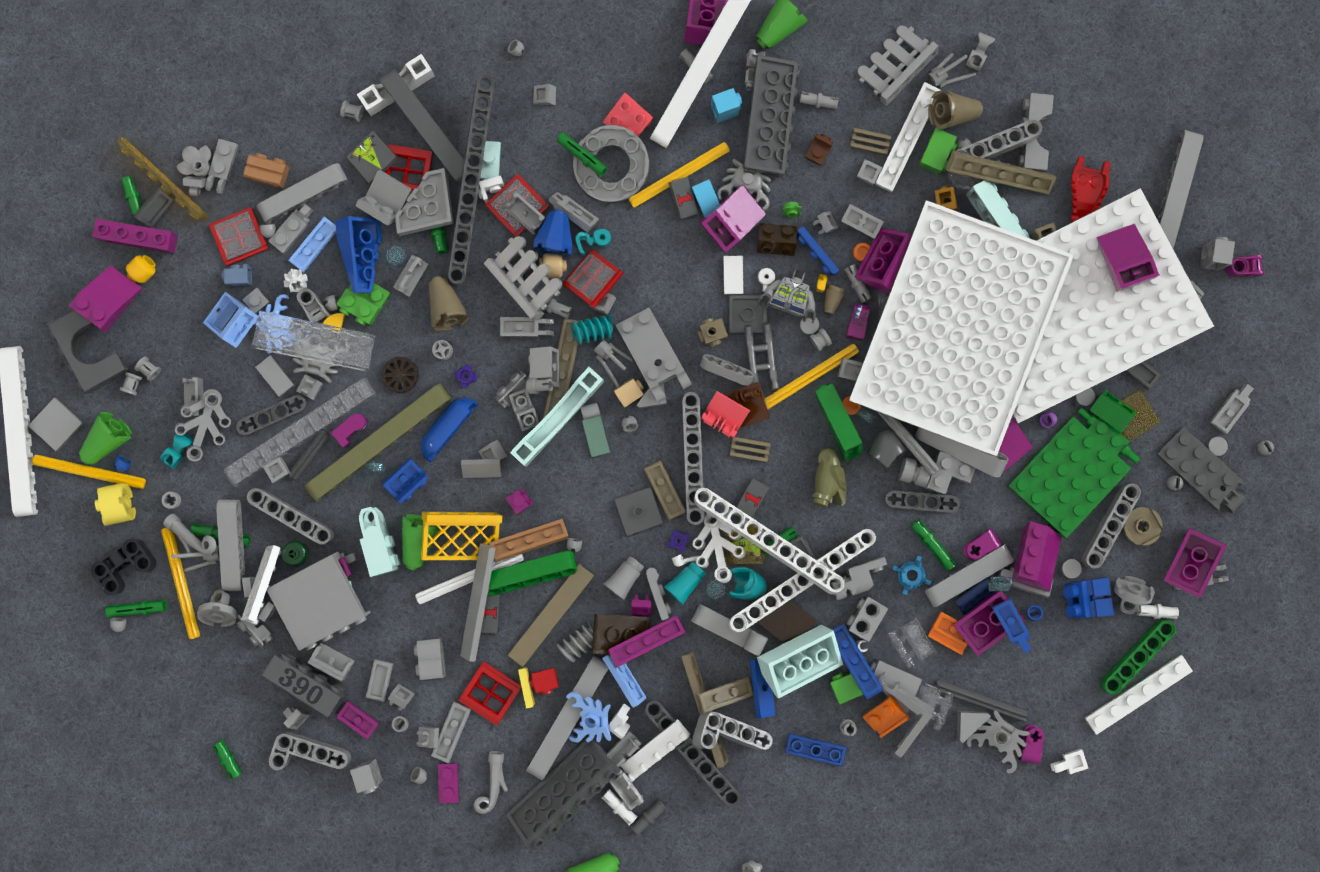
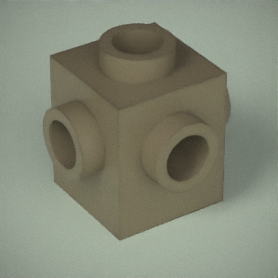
M713 318L702 321L703 325H700V331L697 333L700 342H704L705 346L710 345V347L720 345L721 340L727 339L728 335L722 318L713 321ZM712 330V331L715 332V334H714V335H710V334H709V331Z

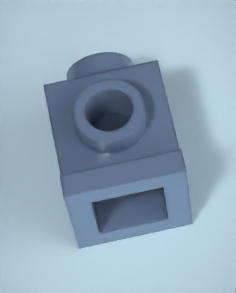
M243 264V268L240 265H232L229 269L222 270L221 276L225 285L229 287L252 286V267L248 264Z

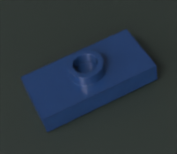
M985 578L975 587L969 588L955 602L959 610L965 614L992 594L994 590L990 582Z

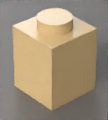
M633 378L613 390L624 407L644 395L642 393L644 387L639 380L635 381Z

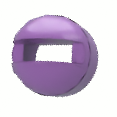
M1045 412L1040 417V423L1045 428H1051L1057 422V416L1053 412Z

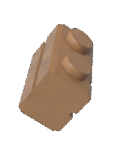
M256 153L255 156L249 154L243 176L247 180L284 189L290 167L285 164L284 160L274 158V161L260 153Z

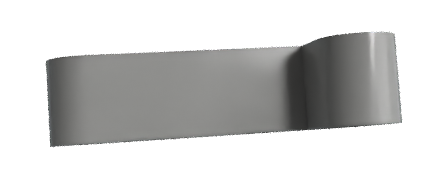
M702 604L698 605L691 620L693 623L760 656L768 640L767 637L750 628L735 633L728 626L730 618ZM733 621V625L736 629L742 628L743 625L739 624L736 621Z
M706 712L700 715L692 740L694 746L698 749H711L716 745L718 736L756 750L769 749L773 741L769 733L717 712ZM709 717L712 718V724H711V726H710V724H709V722H708ZM726 724L729 725L728 732L725 729ZM743 730L746 733L745 738L742 737ZM704 735L706 736V739H707L705 745H704V743H703V737H704Z
M284 732L275 739L269 758V765L274 770H281L289 764L292 755L332 768L342 769L350 763L351 753L346 749L293 732ZM283 737H287L289 739V746H285L283 744ZM302 742L308 745L307 752L302 751L300 747ZM320 748L326 750L327 756L325 758L319 755ZM277 755L283 758V765L277 763ZM340 755H343V756H342V759L345 760V761H343L342 763H340V759H339V758H336V757H339Z

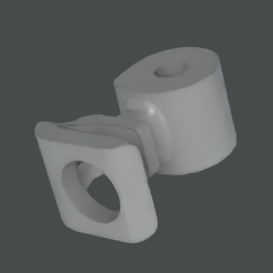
M981 32L976 37L979 43L976 49L971 51L965 66L976 71H980L986 60L987 55L984 53L987 47L995 41V38Z

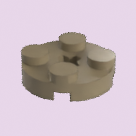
M1137 507L1130 513L1122 531L1127 540L1133 544L1150 545L1159 539L1163 524L1156 511L1145 507ZM1140 521L1141 523H1146L1145 531L1138 529Z

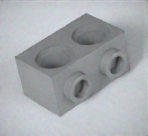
M1216 237V239L1203 245L1200 268L1219 271L1232 265L1235 242L1228 241L1226 237Z
M866 596L864 599L861 598L856 605L858 611L855 616L851 615L846 625H848L847 630L869 642L888 608ZM870 604L875 606V612L872 615L866 613V607ZM859 621H864L865 629L861 632L857 631L856 624Z
M376 758L358 764L350 770L357 793L362 791L364 794L371 793L383 781Z

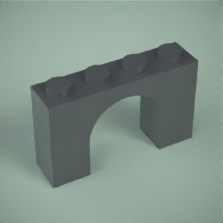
M72 311L49 324L51 329L50 335L58 342L60 346L58 348L59 352L64 358L66 357L69 363L67 366L70 372L75 374L78 379L76 383L82 391L92 393L123 376L126 372L131 371L123 355L119 353H114L95 364H87L80 358L77 350L78 341L83 333L95 327V325L77 312Z

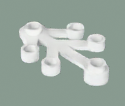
M707 513L704 517L705 526L699 536L693 540V547L697 550L704 549L706 545L705 539L710 532L712 539L702 555L696 559V564L700 568H706L709 565L708 559L715 550L718 568L715 570V578L721 583H727L731 579L732 573L726 567L723 547L732 552L738 559L743 558L746 552L741 546H736L722 538L719 529L728 533L735 541L739 540L742 536L738 534L736 537H733L735 531L717 519L714 524H711V519L714 517ZM702 541L701 546L697 547V542ZM741 549L742 553L736 555L737 550ZM705 559V563L700 565V561ZM726 572L727 577L722 579V574Z

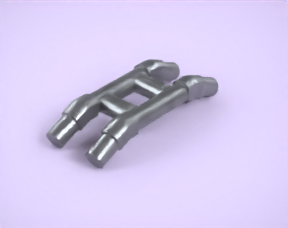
M763 323L765 344L754 345L752 325L747 324L744 326L749 370L755 375L752 384L759 382L758 371L769 370L772 391L779 390L771 323ZM766 351L768 363L756 364L755 353Z

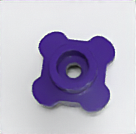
M465 365L464 368L455 372V377L459 379L462 387H468L469 383L477 380V375L472 372L470 365Z
M678 530L672 531L671 540L668 541V546L683 552L686 550L685 545L690 537L688 534H681Z

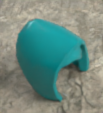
M745 567L730 569L737 582L735 592L730 591L729 593L732 598L756 600L766 593L768 588L766 580L758 571Z

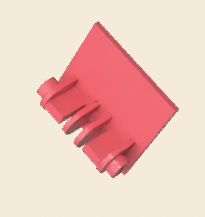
M624 93L603 123L625 127L639 137L646 126L649 127L651 125L653 116L628 94Z
M716 391L701 419L703 423L711 427L714 425L713 429L716 426L719 427L718 432L722 429V433L727 435L728 438H734L750 410Z

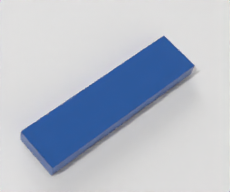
M842 624L833 629L841 658L865 699L868 700L884 691L846 626Z

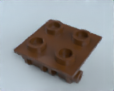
M760 382L725 392L726 397L750 410L740 428L770 419Z

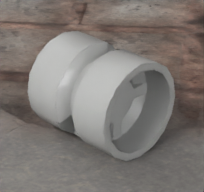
M905 457L899 473V481L906 483L914 481V485L926 488L931 474L920 462L917 463L916 459Z

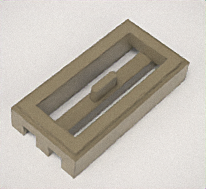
M854 128L850 148L887 156L891 136ZM856 134L886 140V142L856 136ZM855 141L884 147V150L861 144H856Z
M734 437L732 439L730 456L768 462L771 443ZM736 442H742L753 445L765 446L766 450L739 446L735 444ZM739 449L744 451L761 453L765 455L763 458L741 453H735L734 450Z

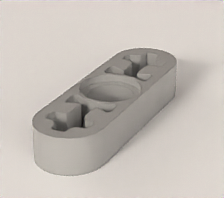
M704 354L700 363L703 369L745 386L752 384L755 376L752 371L710 354Z

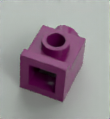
M524 488L505 498L516 515L534 504Z

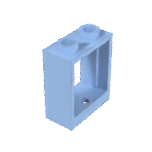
M225 292L203 323L220 338L237 348L259 316L239 300Z

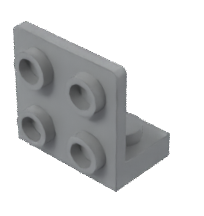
M379 170L366 196L358 199L355 206L388 226L396 222L395 215L404 207L411 188Z

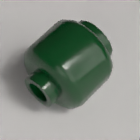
M289 542L282 549V559L289 566L303 565L309 559V548L303 542Z

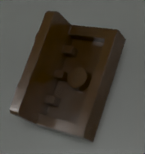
M759 223L757 253L784 256L795 255L797 226Z

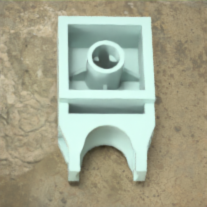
M377 507L361 509L359 522L363 538L360 539L370 577L399 570L398 565H401L399 555L394 553L395 540L393 535H389L383 513ZM370 512L374 514V520L372 522H370L368 518Z

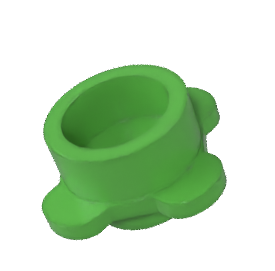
M797 202L785 203L782 216L795 218L801 214L800 210L802 208Z

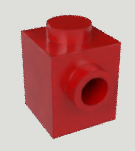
M555 667L532 672V677L529 678L531 689H535L536 693L541 692V695L552 693V689L560 686Z

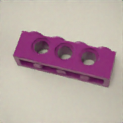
M96 219L92 237L101 242L174 254L178 235L166 230Z

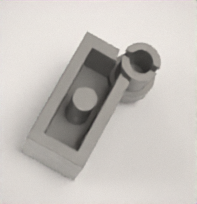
M553 347L530 348V355L528 356L530 373L526 382L527 392L529 394H537L539 391H552L553 388H558L559 349Z

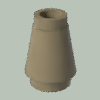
M829 285V288L826 289L823 311L835 313L845 295L843 294L844 289Z

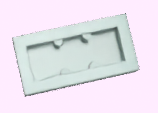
M486 141L480 180L499 176L501 142Z

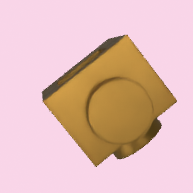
M943 186L935 191L936 203L938 205L960 213L954 187ZM947 199L951 200V202L944 203Z

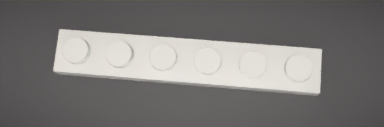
M924 82L874 185L892 193L929 117L928 107L934 99L931 97L940 89Z
M1179 655L1084 718L1097 735L1193 671L1184 657Z

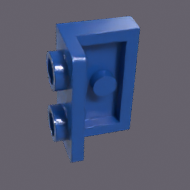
M408 458L382 482V485L401 504L403 501H408L417 488L420 489L426 484L428 476L411 458Z

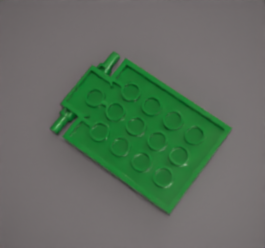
M1083 407L1077 413L1086 420V424L1090 427L1087 429L1073 416L1008 485L1016 495L1065 539L1132 469L1118 454L1120 453L1122 456L1128 457L1134 464L1140 460L1131 451L1132 448L1128 445L1130 442L1100 417L1097 418L1094 414L1091 415Z

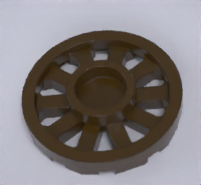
M392 358L383 368L382 379L386 387L396 393L408 392L418 381V369L407 358ZM398 360H401L400 367L398 365ZM408 362L409 365L406 368H404L405 363ZM391 363H394L395 369L390 366ZM411 368H414V372H408V371H409ZM388 369L393 373L386 374V370ZM408 376H414V380H410ZM387 377H393L388 382L386 380ZM396 381L394 388H392L391 384ZM405 381L410 383L409 387L406 386ZM400 383L403 387L402 390H399Z

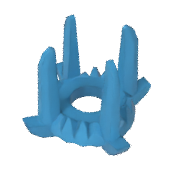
M917 556L915 562H906L900 568L893 566V570L898 572L900 584L904 587L902 594L907 595L908 590L916 589L923 583L931 585L932 581L925 578V570L921 566L922 562L920 561L922 557ZM909 570L917 572L916 580H908L907 572Z

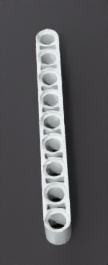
M751 0L727 1L650 137L652 141L667 148Z
M21 346L0 348V382L11 503L15 517L36 515L38 513L35 505L37 503L36 491H34L35 473L32 472V465H34L32 464L33 453L30 450L32 440L28 429L30 419L29 415H27L28 397L25 396L27 386L26 377L23 374L25 364L24 358L22 359L23 349Z
M700 488L696 491L694 496L696 506L827 593L837 594L844 588V580L841 576L711 490ZM706 494L708 501L700 502L698 495ZM717 504L722 505L724 512L717 513L714 506ZM731 516H739L741 522L739 524L732 523ZM754 526L757 529V534H749L747 527ZM764 537H771L773 545L767 546L764 544ZM780 548H787L790 552L789 556H782ZM798 558L805 560L806 566L804 568L797 565L796 560ZM819 569L822 572V578H815L813 570ZM830 580L838 582L839 588L837 590L830 587Z
M864 529L817 561L834 571L873 545L876 540L875 533L870 529ZM862 534L869 536L870 541L868 544L861 540ZM847 544L853 546V554L846 552L845 547ZM830 555L837 556L838 563L836 565L830 562ZM813 570V575L815 578H822V574L816 575ZM799 573L795 574L732 616L728 622L730 630L735 633L744 631L814 583L806 579V585L801 586L798 583V577L802 575ZM783 586L790 588L791 594L789 597L782 594ZM767 597L774 599L775 605L773 607L766 605L765 600ZM751 608H756L759 611L757 618L750 616L749 611ZM735 618L742 620L743 626L741 629L734 627L733 621Z

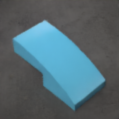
M710 180L692 187L704 217L720 204Z

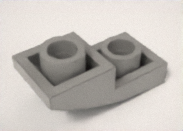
M526 387L510 392L508 397L521 431L537 426L539 420Z

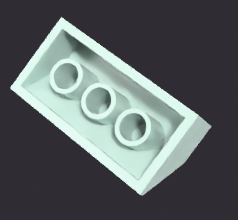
M984 180L967 192V198L984 222L1030 238L1027 231L1018 224L1017 216L1007 208V201L997 193L998 189L993 182Z
M819 625L757 657L761 673L777 698H781L843 665L834 631L823 625Z

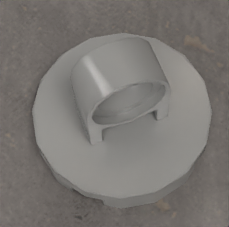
M1125 576L1124 579L1119 577L1115 583L1114 591L1121 598V611L1126 614H1134L1137 612L1139 605L1151 603L1155 594L1154 588L1152 586L1150 588L1145 585L1146 581L1137 577ZM1127 601L1135 605L1127 608L1124 606V603Z
M219 589L213 593L209 603H204L198 607L197 618L202 623L213 626L214 623H221V627H227L235 624L238 613L233 607L229 606L230 595Z

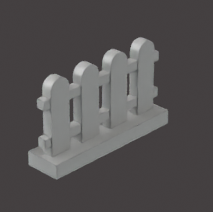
M899 26L897 28L899 39L896 42L892 39L884 41L886 52L883 55L879 52L871 55V62L874 65L870 69L867 66H860L858 68L859 82L861 84L866 82L874 89V95L878 96L880 94V102L884 106H887L938 54L939 46L934 41L928 45L929 41L926 38L922 40L913 33L914 28L911 26L909 29L906 26ZM903 42L913 49L910 54L900 46ZM890 55L901 63L898 67L887 60ZM877 69L887 76L884 81L874 73Z
M511 237L508 240L510 244L503 252L498 251L495 254L497 258H488L484 265L531 319H540L544 315L541 309L545 310L548 307L546 303L554 295L559 296L561 294L559 290L562 287V281L558 278L551 280L547 278L550 273V267L546 264L539 266L535 264L538 259V253L533 250L527 252L523 250L526 245L524 237ZM519 253L522 258L512 266L510 262ZM531 267L534 272L524 280L523 274ZM543 281L546 286L536 294L534 289Z

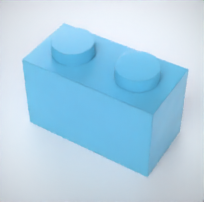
M734 88L712 96L711 108L717 123L739 116L742 100L740 94L735 93Z

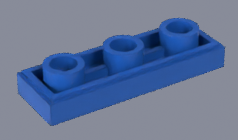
M802 226L798 230L799 236H797V239L803 246L808 245L811 249L809 251L810 255L815 261L819 259L822 262L821 268L827 275L830 273L832 276L836 275L839 269L804 226Z
M752 659L750 660L756 717L774 716L776 714L773 691L761 673L758 660Z
M789 733L785 753L838 766H842L846 751L845 746ZM814 747L819 748L818 753L812 752Z

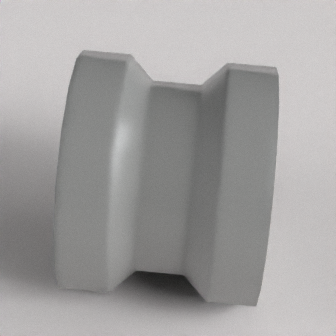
M823 328L817 334L809 336L810 341L818 352L822 351L823 347L832 344L831 339Z
M438 340L434 343L432 352L438 359L447 360L452 356L453 348L447 341Z

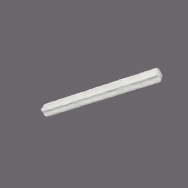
M523 554L496 563L494 560L492 571L523 561ZM475 569L415 595L419 604L425 603L472 583Z

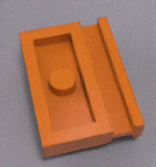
M940 611L927 636L963 655V651L968 643L954 626L957 620Z
M890 695L867 711L862 717L882 738L906 722L910 715L906 714L904 708Z

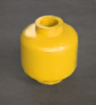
M147 255L135 256L126 266L127 277L134 283L147 282L155 274V262Z

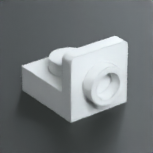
M497 176L480 181L479 198L484 199L485 203L489 202L487 191H490V193L501 191V188L504 187L502 177Z
M623 704L608 724L609 731L620 739H623L630 728V725L626 723L629 718L626 714L630 707L626 704Z

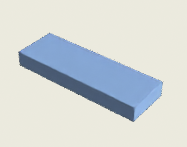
M324 216L288 261L304 273L335 236L336 225Z
M610 654L602 658L633 708L646 699L645 694L626 663L615 668Z

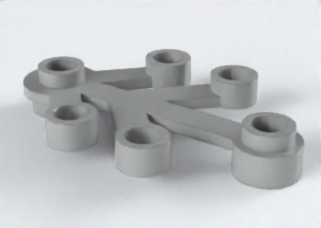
M215 389L206 390L201 400L191 405H183L180 409L181 415L188 418L193 412L204 408L203 414L186 423H177L174 427L177 435H184L188 430L198 426L193 444L186 450L187 457L191 461H199L203 456L200 447L207 427L216 445H222L225 442L224 435L219 432L210 417L212 410H214L219 417L221 427L227 428L231 424L230 417L225 415L220 406L222 396ZM213 395L215 396V400L209 401L208 397ZM185 408L190 409L188 414L183 413ZM222 419H228V423H221ZM183 426L184 430L179 432L177 428ZM221 436L223 439L221 442H217L215 440L216 437ZM193 449L198 450L196 454L190 453Z

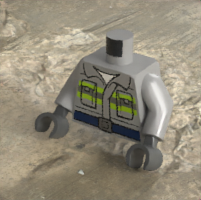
M794 270L791 279L784 277L783 280H776L766 288L764 294L758 300V304L761 301L766 303L765 308L770 306L801 317L803 322L806 321V318L812 319V323L815 321L816 313L813 292L809 290V285L802 283L805 273L802 271Z

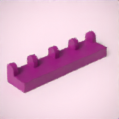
M676 615L610 648L608 652L613 660V666L618 668L686 632Z

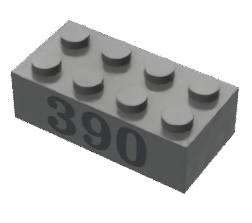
M287 651L286 653L282 652L274 655L262 676L326 717H330L337 712L348 695V692L344 691L346 688L337 682L333 684L329 681V677L322 672H319V674L314 672L310 664L306 662L300 663L296 660L297 656Z

